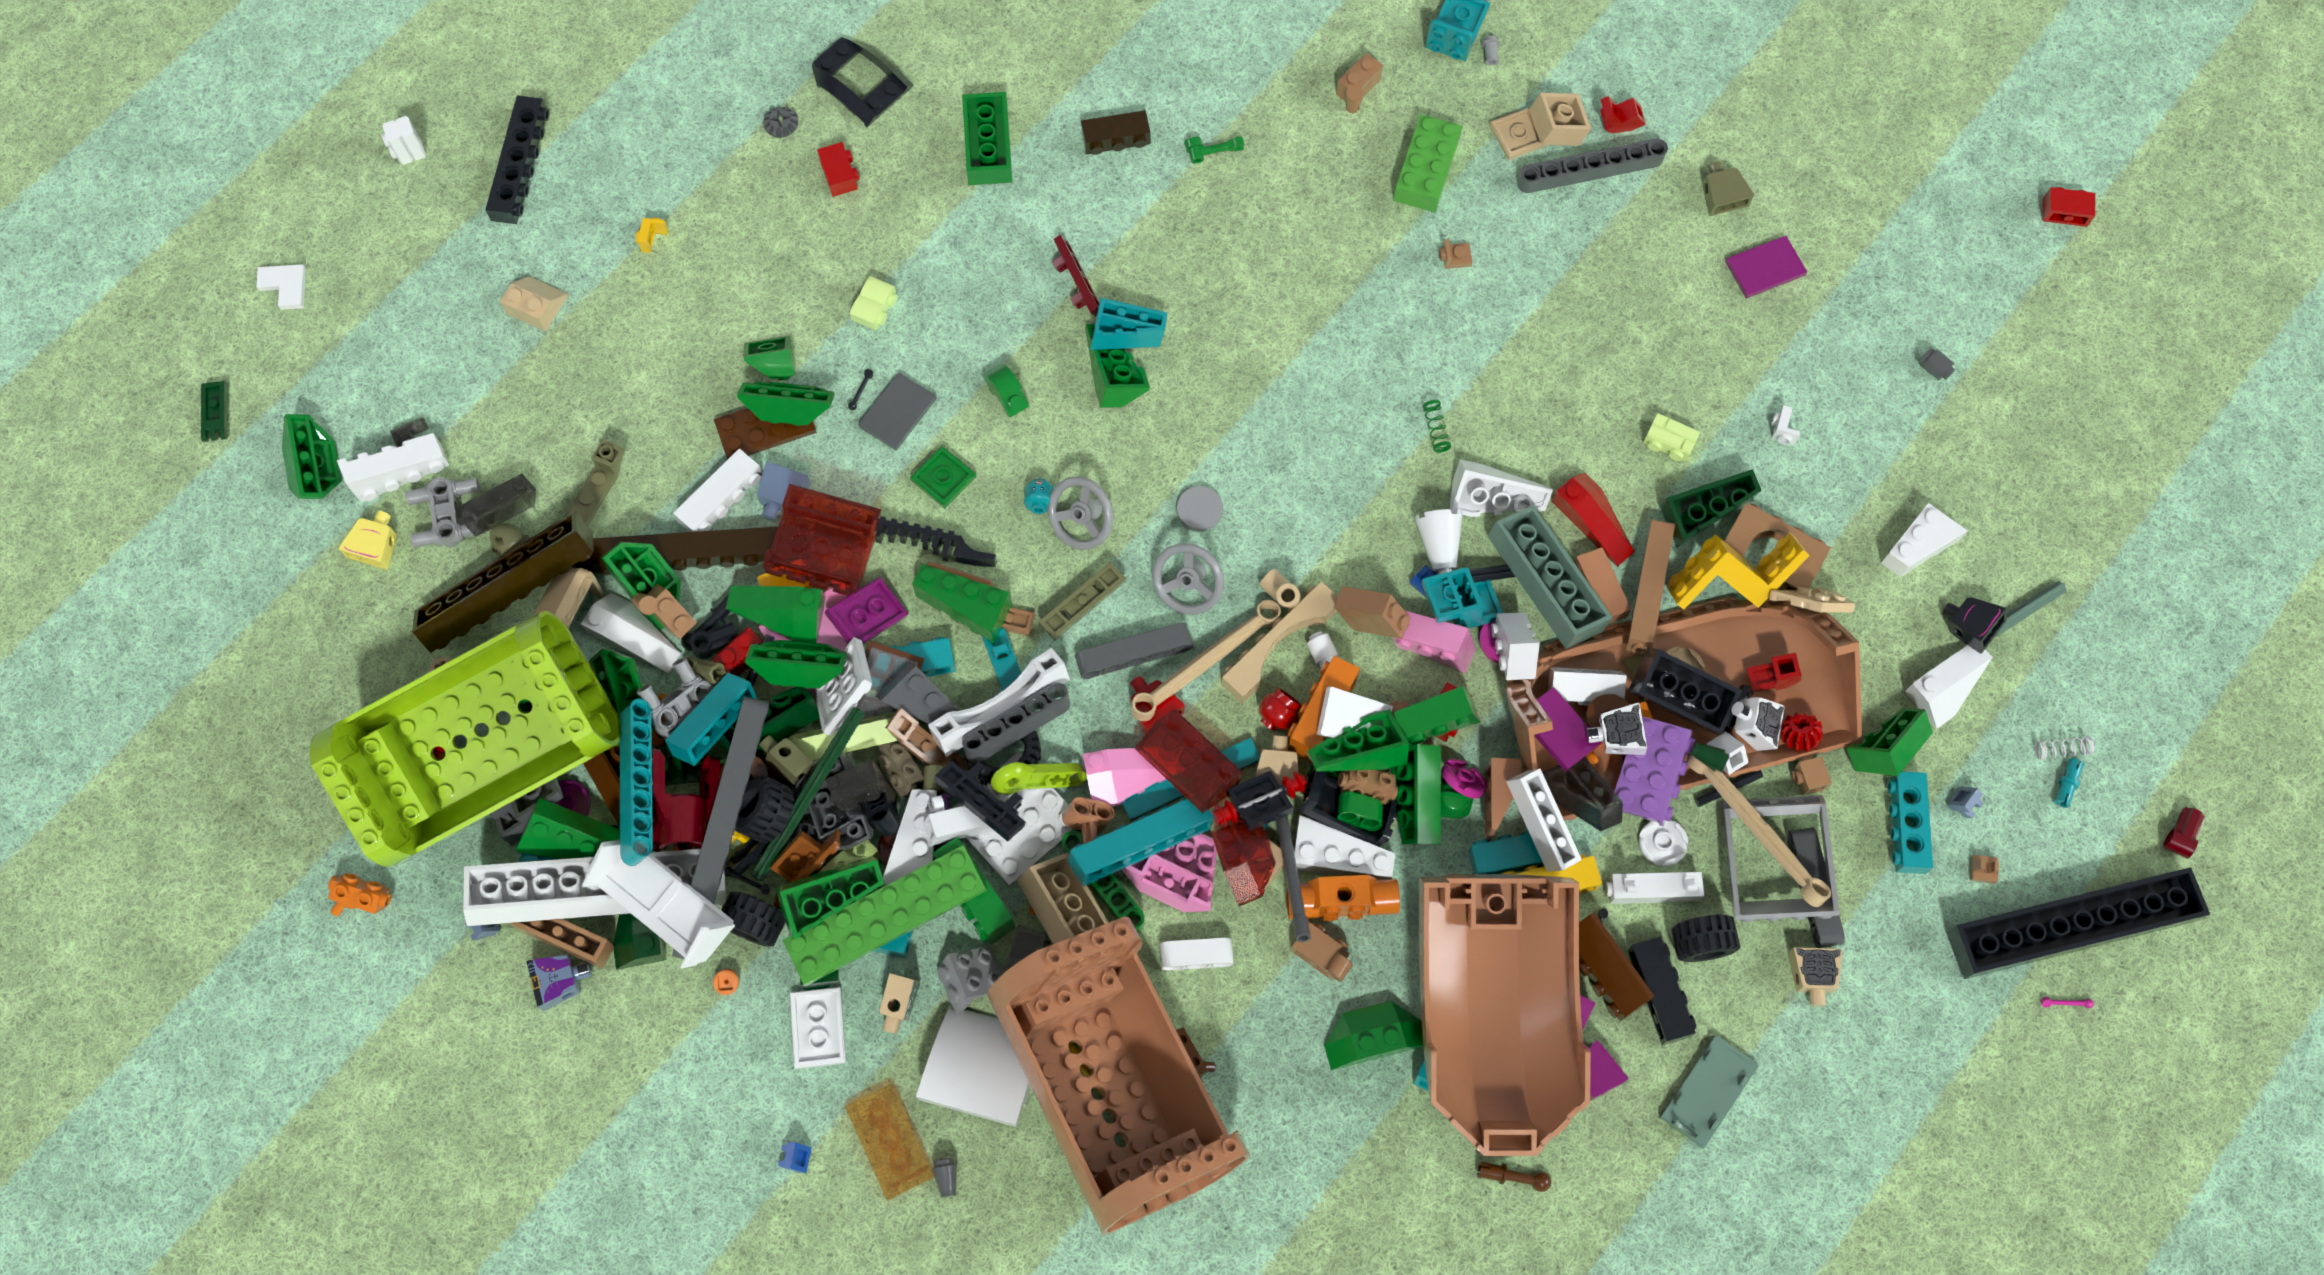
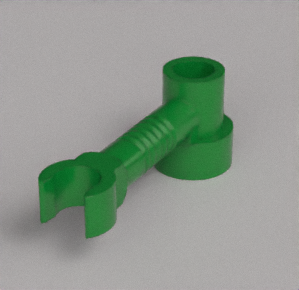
M1191 137L1184 142L1186 152L1189 153L1192 164L1203 162L1205 155L1224 151L1244 150L1243 145H1245L1243 137H1235L1227 142L1204 146L1200 137Z

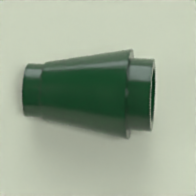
M1696 742L1690 754L1714 772L1716 770L1722 772L1730 757V754L1725 753L1724 749Z

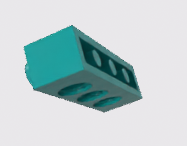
M1901 772L1898 776H1892L1887 783V791L1891 794L1892 801L1889 804V816L1893 817L1890 838L1891 841H1894L1895 848L1892 852V864L1896 865V873L1926 874L1933 869L1927 773ZM1903 794L1909 796L1912 803L1906 802ZM1905 818H1908L1912 821L1913 827H1910L1905 823ZM1906 842L1912 843L1915 851L1908 849Z

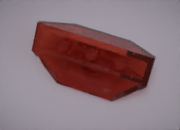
M1238 817L1235 824L1231 820L1227 821L1226 828H1223L1221 824L1213 826L1211 834L1220 863L1239 907L1263 897L1264 888L1276 864L1264 825L1249 831L1242 819Z

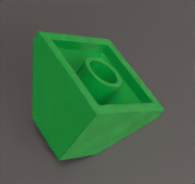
M790 336L744 343V361L769 378L787 380L795 375Z

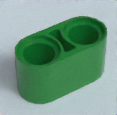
M1343 792L1338 797L1337 818L1353 827L1367 831H1376L1382 827L1383 803L1378 799L1359 793Z

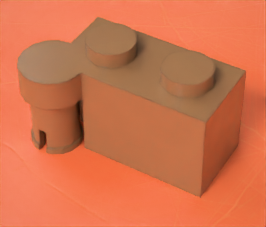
M1368 53L1360 58L1338 80L1336 95L1347 102L1346 110L1349 113H1357L1363 97L1381 80L1383 65Z
M658 584L647 594L637 593L632 599V604L636 605L635 607L641 613L646 615L652 614L672 636L678 639L683 637L697 623L671 593Z

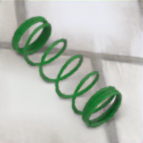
M1430 400L1423 404V409L1427 411L1425 417L1430 420L1427 426L1433 429L1430 432V436L1435 440L1447 438L1448 434L1437 438L1431 435L1434 430L1444 429L1446 425H1440L1435 428L1429 426L1432 420L1444 418L1442 415L1432 419L1427 417L1428 412L1442 408L1439 400ZM1438 403L1436 406L1427 407L1430 404ZM1435 440L1432 442L1433 450L1437 453L1448 451L1452 447L1451 442L1448 441L1439 442L1434 445Z

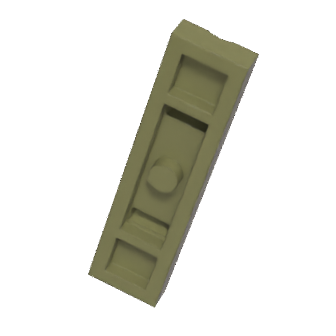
M1109 562L1039 621V625L1056 641L1125 583L1126 578ZM1064 610L1070 615V620L1066 617Z

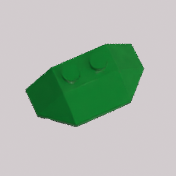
M742 382L737 393V398L761 421H769L774 424L789 423L795 426L810 424L830 408L835 396V392L827 391L817 386L779 382H755L752 384Z
M285 414L282 452L289 490L298 499H323L341 483L334 439L321 426L315 423L310 415Z
M619 542L601 557L608 571L631 599L637 593L647 594L658 584L666 588L680 603L681 580L652 544ZM652 614L646 615L660 630L664 628Z
M776 640L760 645L751 644L745 658V663L772 685L820 689L843 672L847 660V652L840 651L829 644Z
M601 649L589 660L590 666L616 710L620 722V713L633 700L641 699L637 694V690L642 685L634 658L608 649Z
M1393 1001L1342 1013L1324 1045L1330 1070L1424 1047L1422 1021Z

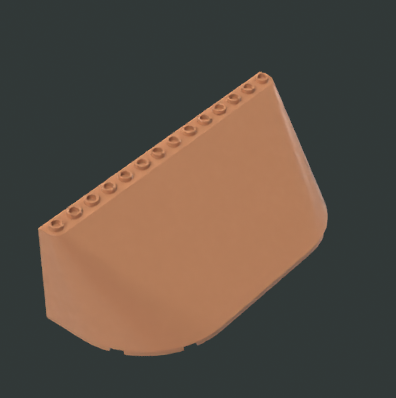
M1736 597L1710 600L1687 606L1685 609L1678 608L1659 613L1652 648L1660 649L1664 652L1673 647L1692 649L1704 662V672L1738 689L1740 685H1747L1751 690L1747 673L1748 667L1771 663V657L1796 652L1802 675L1801 681L1793 686L1777 691L1774 688L1754 692L1751 698H1764L1785 706L1782 722L1785 721L1787 715L1793 716L1795 712L1799 715H1803L1805 712L1808 716L1815 715L1816 719L1821 721L1823 738L1821 742L1818 743L1817 748H1810L1808 752L1804 749H1800L1797 752L1795 748H1787L1786 743L1782 742L1780 732L1777 749L1757 751L1735 732L1734 726L1732 732L1727 733L1744 744L1749 763L1730 775L1722 771L1726 778L1736 777L1751 771H1759L1762 768L1774 765H1782L1785 762L1797 760L1805 756L1827 753L1831 750L1862 742L1859 641L1830 614L1790 605V601H1773L1769 598L1758 608L1749 600L1736 601ZM1632 620L1608 626L1603 632L1565 649L1560 640L1548 643L1543 646L1544 650L1538 653L1535 679L1507 680V699L1522 766L1525 767V771L1541 769L1564 821L1610 809L1613 794L1621 773L1618 754H1606L1604 747L1595 749L1593 752L1598 759L1595 767L1586 769L1581 759L1565 772L1534 736L1538 733L1553 730L1552 720L1538 703L1537 699L1548 692L1550 667L1622 671L1627 675L1625 700L1630 705L1641 703L1640 697L1628 692L1632 681L1622 662L1626 658L1637 655L1632 651L1626 650ZM1569 701L1568 704L1586 722L1585 713L1588 706L1579 705L1578 701ZM1646 702L1654 720L1692 730V738L1695 739V744L1696 742L1707 744L1721 735L1709 732L1650 702ZM1687 752L1685 761H1687V757H1688L1689 754H1690V753H1688V752ZM1688 765L1685 776L1680 775L1677 784L1681 785L1680 790H1686L1711 782L1704 774L1695 772Z

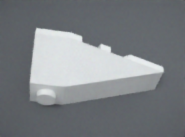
M1460 459L1452 481L1450 509L1452 513H1457V509L1461 510L1462 515L1479 517L1480 513L1493 512L1494 515H1502L1503 511L1519 512L1533 505L1538 512L1546 511L1553 489L1482 464Z
M613 593L594 603L581 623L587 634L667 674H670L673 669L672 664L681 655L631 602Z

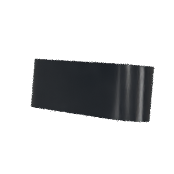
M879 770L869 772L863 780L868 818L882 836L889 837L894 835L900 827L895 792L884 774Z

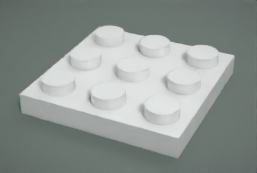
M855 637L843 650L847 652V660L843 672L820 689L815 688L814 690L822 731L829 736H832L836 729L840 728L851 708L857 707L858 701L864 693L869 692L872 686L862 641Z

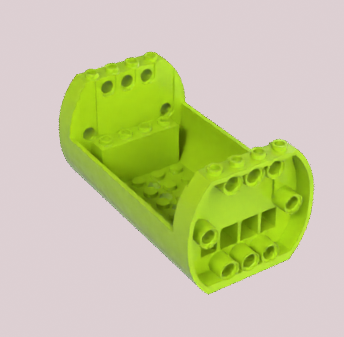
M542 611L318 732L311 739L309 754L313 770L364 855L381 866L392 867L614 747L621 741L620 722L616 710L568 627L549 611ZM527 699L532 703V710L530 712L521 710V700ZM500 711H506L510 714L511 720L508 724H503L499 721L498 714ZM478 723H485L488 726V735L482 736L478 734L476 730ZM456 735L466 737V747L461 748L455 744ZM440 746L445 750L444 759H437L433 755L434 747Z

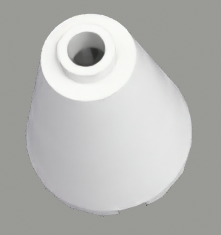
M1451 509L1424 512L1425 517L1420 518L1419 514L1416 515L1415 521L1432 570L1442 574L1456 569L1463 516L1462 511L1457 509V514H1452Z

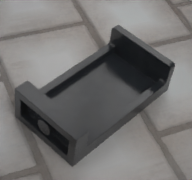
M1314 768L1310 772L1307 788H1305V794H1303L1299 806V812L1338 831L1378 847L1383 842L1387 843L1393 832V829L1390 827L1398 813L1395 810L1397 800H1391L1388 804H1383L1382 827L1379 830L1367 831L1353 827L1337 818L1338 797L1341 794L1338 781L1327 776V771L1316 772Z

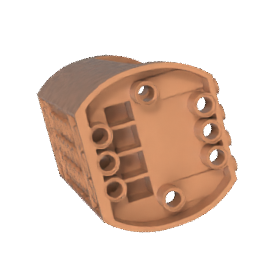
M1128 917L1119 918L1033 952L1003 973L993 983L987 993V997L1102 1235L1113 1233L1201 1191L1232 1172L1250 1157V1153L1238 1130L1229 1135L1137 955L1143 943L1131 919ZM1068 1044H1077L1080 1052L1078 1054L1072 1053L1069 1050ZM1080 1066H1087L1091 1071V1076H1083L1080 1072ZM1091 1089H1098L1102 1093V1100L1094 1099L1091 1095ZM1103 1112L1112 1114L1113 1123L1110 1124L1104 1121L1102 1117ZM1115 1135H1120L1124 1138V1147L1116 1145L1114 1142Z

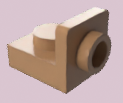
M1444 239L1443 246L1439 248L1440 261H1444L1445 269L1471 267L1473 262L1469 243L1450 245L1449 239Z

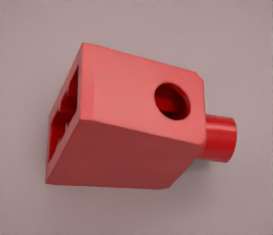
M1142 676L1135 678L1130 683V686L1135 691V694L1130 697V705L1132 706L1133 698L1137 694H1150L1162 682L1155 680L1147 685ZM1174 694L1157 705L1155 714L1150 720H1138L1145 736L1148 738L1184 714L1185 705ZM1147 702L1135 704L1136 709L1140 712L1146 713L1152 710V706Z

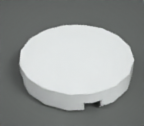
M1650 821L1644 825L1639 834L1638 846L1641 854L1648 862L1655 866L1668 867L1675 865L1685 856L1688 847V837L1681 825L1675 821H1665L1664 827L1659 826L1657 822Z

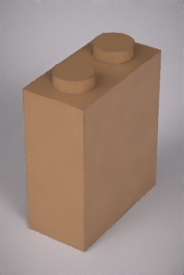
M1343 586L1334 605V608L1354 631L1402 639L1405 630L1409 626L1410 617L1392 594Z

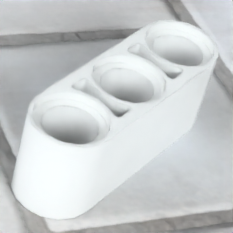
M1211 938L1160 943L1161 969L1169 971L1234 965L1232 939Z

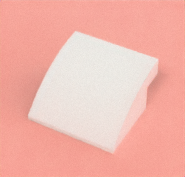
M950 1005L929 1055L916 1098L920 1101L1017 1127L1023 1106L1027 1104L1031 1086L999 1019L969 1010L955 1013L953 1006Z

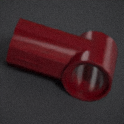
M2184 807L2181 810L2175 827L2168 833L2163 847L2185 859H2189L2198 845L2196 838L2205 819L2202 812L2196 808Z

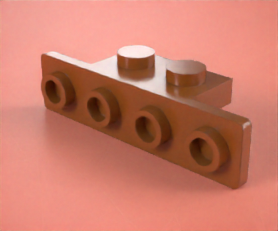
M836 829L823 844H820L801 831L772 861L770 869L787 880L783 885L809 877L814 870L818 871L823 866L825 858L829 854L833 855L841 845V842H839L841 832ZM777 892L773 904L776 908L780 906Z

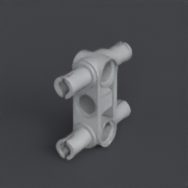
M437 477L426 485V488L405 491L406 501L409 506L430 502L433 527L428 531L410 534L411 543L414 548L430 544L455 547L465 540V537L486 534L485 524L482 519L461 523L458 498L463 494L480 492L477 477L461 481ZM447 489L444 493L439 494L441 490ZM448 531H452L449 536H444Z
M686 657L672 664L680 676L682 684L661 701L658 699L651 684L644 685L637 690L640 698L645 700L651 707V729L655 730L660 737H664L665 740L713 689L709 682L703 681L701 676L695 675Z

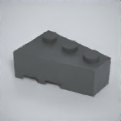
M908 662L875 696L897 709L902 708L909 715L928 724L948 712L960 711L911 662Z

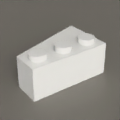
M1525 612L1496 614V623L1492 624V637L1497 639L1495 641L1496 654H1500L1499 667L1501 671L1504 670L1506 680L1536 678L1540 642L1539 640H1533L1532 637H1535L1534 630H1529L1531 623Z

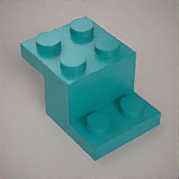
M1468 567L1422 579V586L1437 623L1453 619L1455 625L1469 629L1495 622L1496 614L1503 613L1490 579L1474 583Z

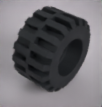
M757 775L749 780L735 831L760 843L772 842L781 834L791 817L794 807L792 789L765 775Z
M730 892L721 909L723 913L734 921L733 924L735 926L730 931L731 933L765 947H773L785 924L782 911L759 898L743 892Z
M1724 914L1701 916L1682 921L1671 928L1677 959L1680 961L1701 962L1731 955L1741 948L1733 916Z

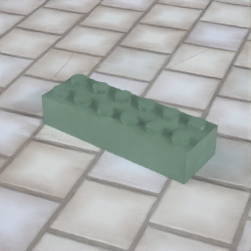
M1534 505L1495 522L1488 534V538L1565 649L1603 632L1613 617Z

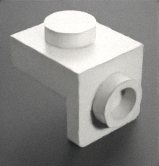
M1783 405L1779 413L1775 412L1771 425L1775 427L1772 439L1784 445H1794L1800 436V432L1787 428L1793 408Z

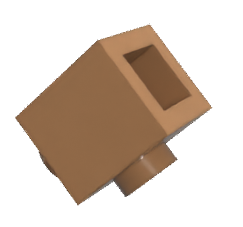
M1812 755L1800 758L1797 765L1793 768L1792 778L1794 783L1799 785L1802 796L1826 790L1832 784L1822 756L1813 758Z

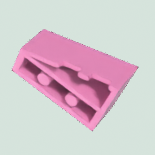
M1405 611L1410 617L1409 626L1405 630L1402 639L1393 638L1396 646L1403 650L1413 651L1466 674L1476 650L1469 629L1445 621L1437 623L1434 618Z

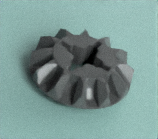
M778 105L777 108H769V112L764 114L763 126L765 131L773 137H787L796 130L798 117L795 111L789 109L788 106L780 107ZM780 115L783 119L782 127L777 122Z

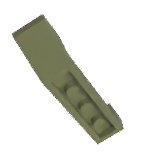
M602 439L591 457L595 467L564 517L576 510L589 526L618 478L624 453L622 447Z

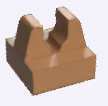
M1972 855L1970 861V881L1997 883L1999 873L1998 858Z

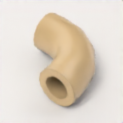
M1275 568L1268 572L1259 584L1266 593L1284 608H1293L1300 601L1301 594L1299 589Z

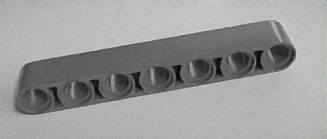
M1652 139L1529 164L1521 170L1518 188L1524 193H1533L1655 168L1663 163L1668 151V145L1664 140Z

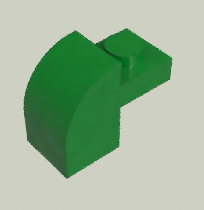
M1000 363L982 374L991 393L998 397L1008 417L1011 418L1030 407L1021 390L1022 386L1008 366Z

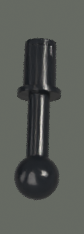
M729 594L714 609H710L712 614L694 632H687L681 638V645L684 649L692 651L690 637L695 632H707L719 620L722 623L725 622L724 618L731 613L726 609Z

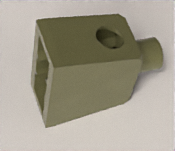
M1719 161L1708 166L1710 174L1706 176L1703 183L1709 216L1749 207L1754 193L1739 170L1735 167L1724 170Z
M769 735L759 744L767 753L764 763L768 771L778 782L790 787V789L813 767L814 762L788 738H784L781 742L777 743Z

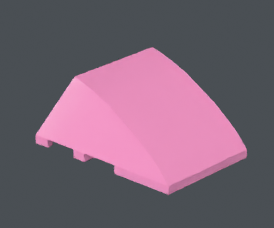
M1201 833L1121 870L1140 892L1182 912L1210 911L1218 841Z

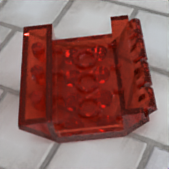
M789 484L782 504L783 514L771 549L767 548L763 560L765 573L777 577H782L785 574L786 579L803 584L806 581H810V586L825 590L832 587L833 592L849 596L850 593L856 594L862 583L872 553L882 510Z

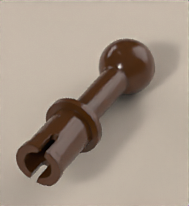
M1484 1161L1478 1163L1477 1171L1480 1172L1477 1173L1478 1178L1499 1181V1184L1502 1185L1506 1180L1529 1184L1536 1191L1545 1192L1552 1184L1550 1175L1544 1171L1528 1174L1508 1170L1507 1164L1504 1163L1502 1165Z

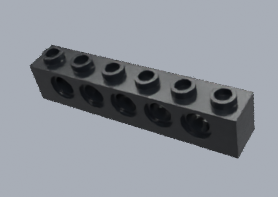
M516 96L485 209L491 221L517 224L519 217L523 215L524 197H527L529 193V178H532L534 175V160L539 156V141L543 140L544 137L543 126L545 121L549 119V109L542 98Z

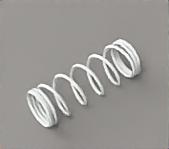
M2084 736L2082 740L2079 737H2075L2073 740L2065 738L2063 742L2060 739H2056L2054 742L2050 740L2045 742L2037 741L2035 743V754L2039 760L2046 759L2047 747L2045 743L2050 742L2052 744V756L2056 758L2057 751L2054 743L2055 741H2060L2062 743V756L2066 757L2064 741L2070 740L2071 754L2075 756L2076 748L2073 741L2079 739L2081 741L2080 751L2082 755H2085V753L2091 755L2094 752V742L2090 736ZM2087 739L2089 741L2090 751H2088L2087 749ZM2039 744L2042 748V757L2039 753Z

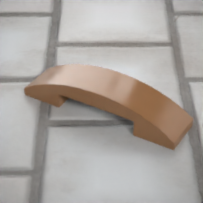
M902 708L896 711L885 727L897 741L926 765L945 767L953 761L961 769L966 768L969 771L966 760L956 752L946 757L934 741L933 736L918 725L919 722Z

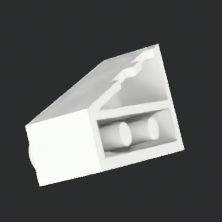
M1928 503L1881 564L1899 577H1902L1931 557L1941 553L1944 549L1959 542L1968 530Z

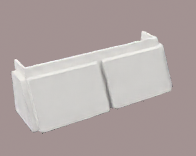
M620 840L601 843L582 884L583 887L597 885L684 956L685 959L680 966L681 968L705 962L735 926L733 924L734 921L689 884L683 883L679 876L650 854L636 866L626 865L620 856Z

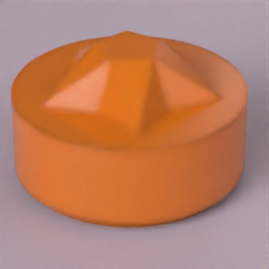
M729 968L720 970L713 979L714 989L722 995L732 994L740 983L738 974Z

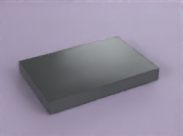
M898 373L859 422V428L897 451L936 401L937 397L932 392Z

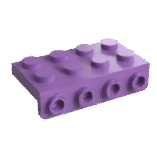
M1642 716L1647 744L1646 754H1626L1610 809L1651 820L1664 827L1665 821L1670 822L1674 808L1670 807L1673 798H1678L1681 785L1677 783L1680 775L1685 776L1688 766L1685 758L1687 752H1692L1695 739L1692 738V730Z

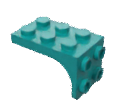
M1445 0L1437 19L1432 20L1430 23L1425 48L1466 62L1490 8V2L1484 0Z

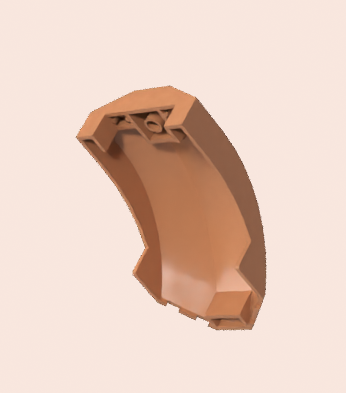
M1464 874L1419 877L1420 1001L1430 1102L1483 1156H1537L1554 1136L1556 1137L1571 1123L1570 1120L1580 1110L1583 1111L1590 1104L1591 1052L1583 1043L1580 1005L1579 882L1569 877L1519 874Z

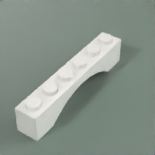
M1052 648L1031 660L1022 674L1010 686L992 699L969 709L948 712L930 723L928 727L934 741L945 756L948 757L963 747L962 739L967 733L1050 684H1064L1069 681L1065 663Z

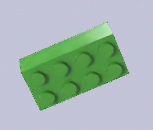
M1420 114L1396 185L1393 201L1436 213L1463 126Z

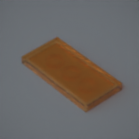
M892 1084L845 1106L887 1201L935 1178Z

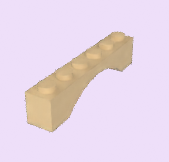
M1322 581L1316 587L1312 585L1304 594L1305 598L1295 607L1289 608V613L1284 618L1279 617L1273 623V629L1268 634L1265 632L1261 634L1255 641L1256 645L1251 650L1246 649L1239 656L1238 659L1240 661L1235 666L1229 665L1222 673V686L1239 702L1243 704L1259 688L1263 664L1269 653L1282 639L1301 628L1325 624L1337 612L1334 605L1338 596Z

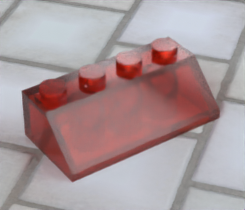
M1176 709L1159 719L1135 748L1202 814L1228 797L1226 789L1239 784L1243 772Z

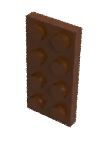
M748 408L714 419L727 460L738 449H741L749 456L817 433L813 421L808 425L801 426L789 423L774 424L769 421H761Z

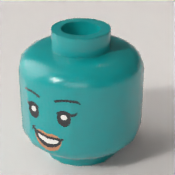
M1041 478L1029 482L1025 486L1024 491L1025 507L1035 514L1048 512L1047 507L1050 502V494L1054 489L1053 485Z

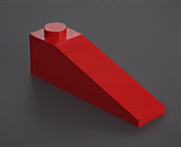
M1586 473L1572 477L1556 491L1552 503L1598 548L1603 547L1606 556L1617 567L1635 552L1602 488Z

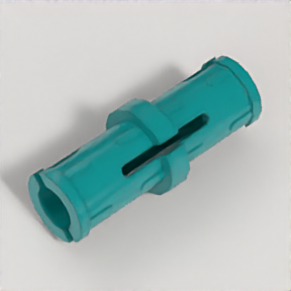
M2076 758L2068 759L2064 776L2059 779L2060 787L2054 803L2059 805V802H2061L2060 806L2063 808L2070 807L2074 792L2080 785L2078 780L2085 763L2080 761L2077 764L2079 759Z

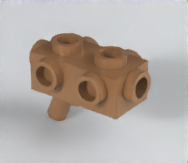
M1390 768L1385 770L1342 771L1338 778L1340 793L1349 791L1378 799L1383 804H1386L1389 799L1395 800L1398 794V786H1396L1395 775L1388 773Z

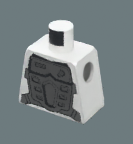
M1759 697L1742 699L1740 702H1736L1732 707V714L1737 716L1735 732L1757 751L1777 749L1785 706Z
M1635 703L1601 714L1600 727L1587 728L1588 742L1603 741L1606 754L1645 755L1647 744L1640 704Z

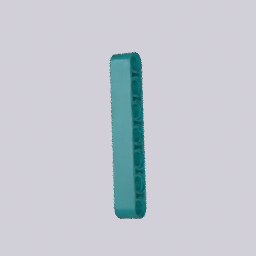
M643 699L633 700L620 713V856L622 861L629 866H636L651 854L653 849L651 707Z

